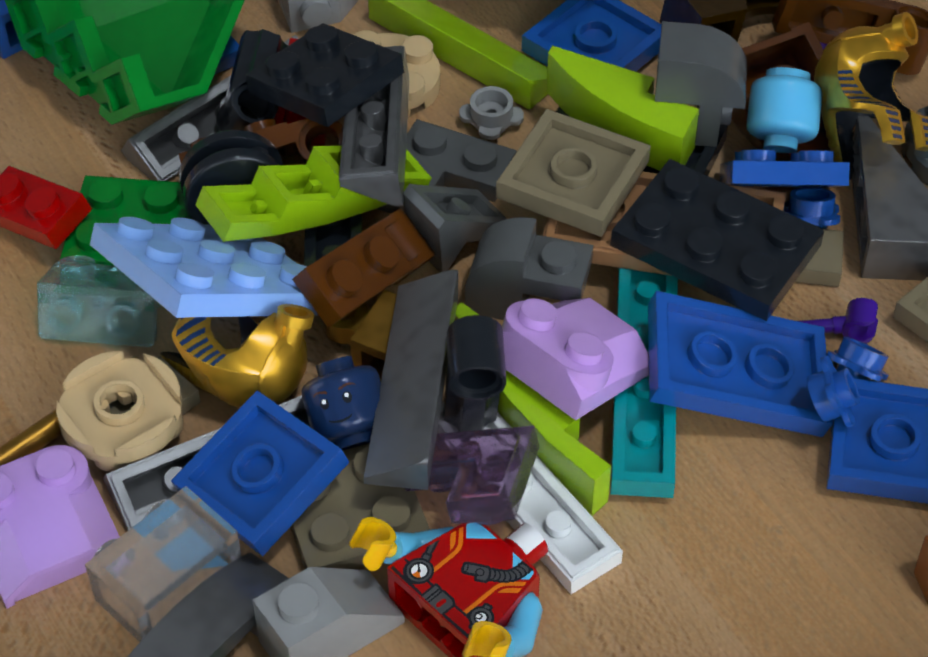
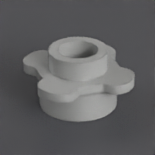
M487 86L476 90L472 94L470 104H465L460 108L459 118L464 123H471L479 131L481 138L494 140L499 138L500 134L509 126L520 125L524 120V112L519 107H513V97L507 90L496 86Z

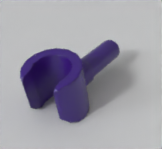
M856 298L848 303L845 316L802 320L799 322L824 327L825 333L843 334V336L867 344L876 334L878 304L872 299Z

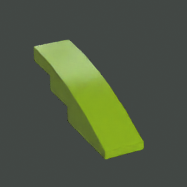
M342 145L313 146L307 163L304 165L259 166L252 184L203 186L195 205L221 240L225 242L277 236L327 225L377 209L387 203L340 187L339 172ZM406 149L404 191L409 184L429 185L432 177Z
M461 302L457 305L455 320L465 316L479 315ZM506 370V386L500 392L497 412L588 513L593 516L608 502L611 465L579 442L580 418L575 421Z

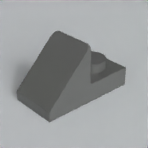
M409 184L403 192L405 213L436 255L429 262L439 272L447 271L466 242L480 241L486 229L499 221L507 219L478 189Z

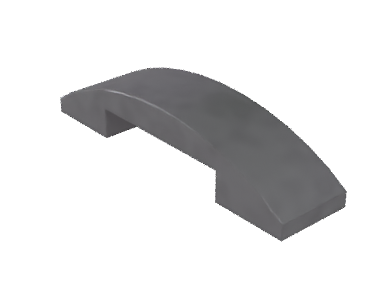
M248 553L215 572L186 595L150 630L127 657H225L249 631L258 637L252 600L289 578L254 554Z

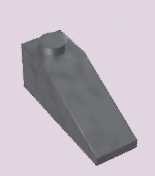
M858 116L853 137L854 145L852 147L854 150L852 183L862 278L924 280L928 277V189L891 144L882 142L881 131L869 116Z

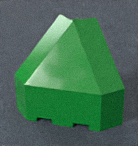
M5 0L22 49L34 59L45 57L54 65L53 75L77 96L89 95L100 104L99 114L111 125L179 106L207 93L245 0Z

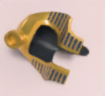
M908 12L895 15L891 23L879 27L858 26L840 33L824 48L823 54L816 66L814 82L820 86L823 93L821 114L826 137L829 139L828 147L831 151H834L833 162H850L849 180L852 179L854 173L853 128L858 116L876 118L880 126L882 142L891 145L906 143L902 122H909L911 124L915 150L928 151V116L907 108L900 99L893 83L897 69L909 57L905 48L918 42L917 25L912 15Z
M282 304L278 306L277 313H273L270 316L238 317L241 346L232 349H225L215 339L210 329L211 317L178 319L172 331V339L179 353L167 351L161 352L160 356L189 382L229 405L240 408L257 390L279 405L294 392L306 372L308 360L304 330L312 327L314 313L305 307Z

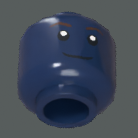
M344 356L316 365L318 377L308 381L301 390L310 427L342 450L370 443L375 412L380 399L381 380L377 370L368 365L354 366L352 356Z

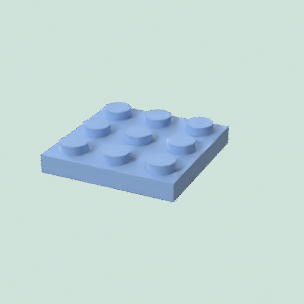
M121 217L118 223H94L90 246L176 318L270 316L273 313H277L278 306L282 304L299 305L311 310L314 315H318L292 280L307 266L297 264L285 255V249L282 246L266 241L262 237L223 242L211 225H204L201 222L188 218H173L170 224H152L147 220L137 217Z

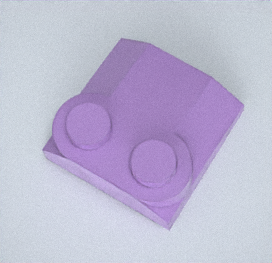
M532 298L515 302L507 308L502 324L505 369L575 421L649 375V354L637 330L591 298L563 300L553 304L545 300Z
M66 445L50 446L0 466V595L6 609L16 605V601L117 559L121 561L128 558L122 540L91 477L87 459L79 450Z

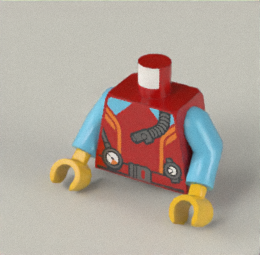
M366 517L361 520L348 545L351 548L367 550L362 562L370 571L378 570L382 563L390 564L387 567L389 597L403 615L448 657H523L532 651L543 612L539 601L540 575L533 565L548 553L545 539L533 526L524 523L502 540L481 520L469 519L455 528L450 526L414 533L395 532L388 523L375 517Z

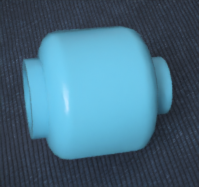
M788 67L767 69L766 76L756 79L752 83L746 127L752 136L764 140L763 149L776 150V153L797 152L798 144L809 142L817 136L820 126L823 93L820 86L810 80L811 74L809 72Z

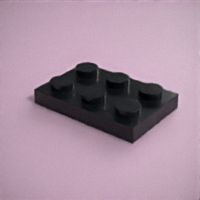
M669 159L612 229L610 246L767 321L820 248L824 230Z

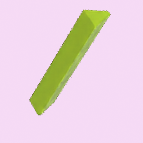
M368 0L369 19L393 33L427 37L433 43V52L437 58L486 86H496L507 90L512 95L513 101L524 108L532 109L548 95L546 92V66L428 0Z

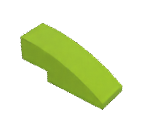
M552 45L548 52L546 92L566 114L574 119L650 145L649 162L646 166L660 171L669 159L686 165L695 148L699 115L698 108L679 103L655 102V95L653 94L654 77Z

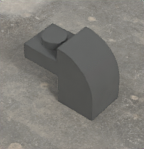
M662 21L655 102L697 105L699 115L695 145L717 147L720 125L731 124L733 108L745 109L747 79L745 53L735 39L714 27Z
M519 217L499 221L486 229L480 238L465 285V305L481 316L504 320L507 308L511 304L527 300L530 295L560 301L582 299L593 261L594 245L536 235L537 219Z

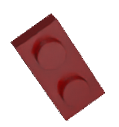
M8 166L0 175V227L53 249H57L92 210V207L82 193L17 168Z

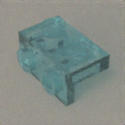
M67 256L57 261L37 282L38 334L43 339L152 347L157 340V310L161 304L114 265L95 264V259L88 256Z

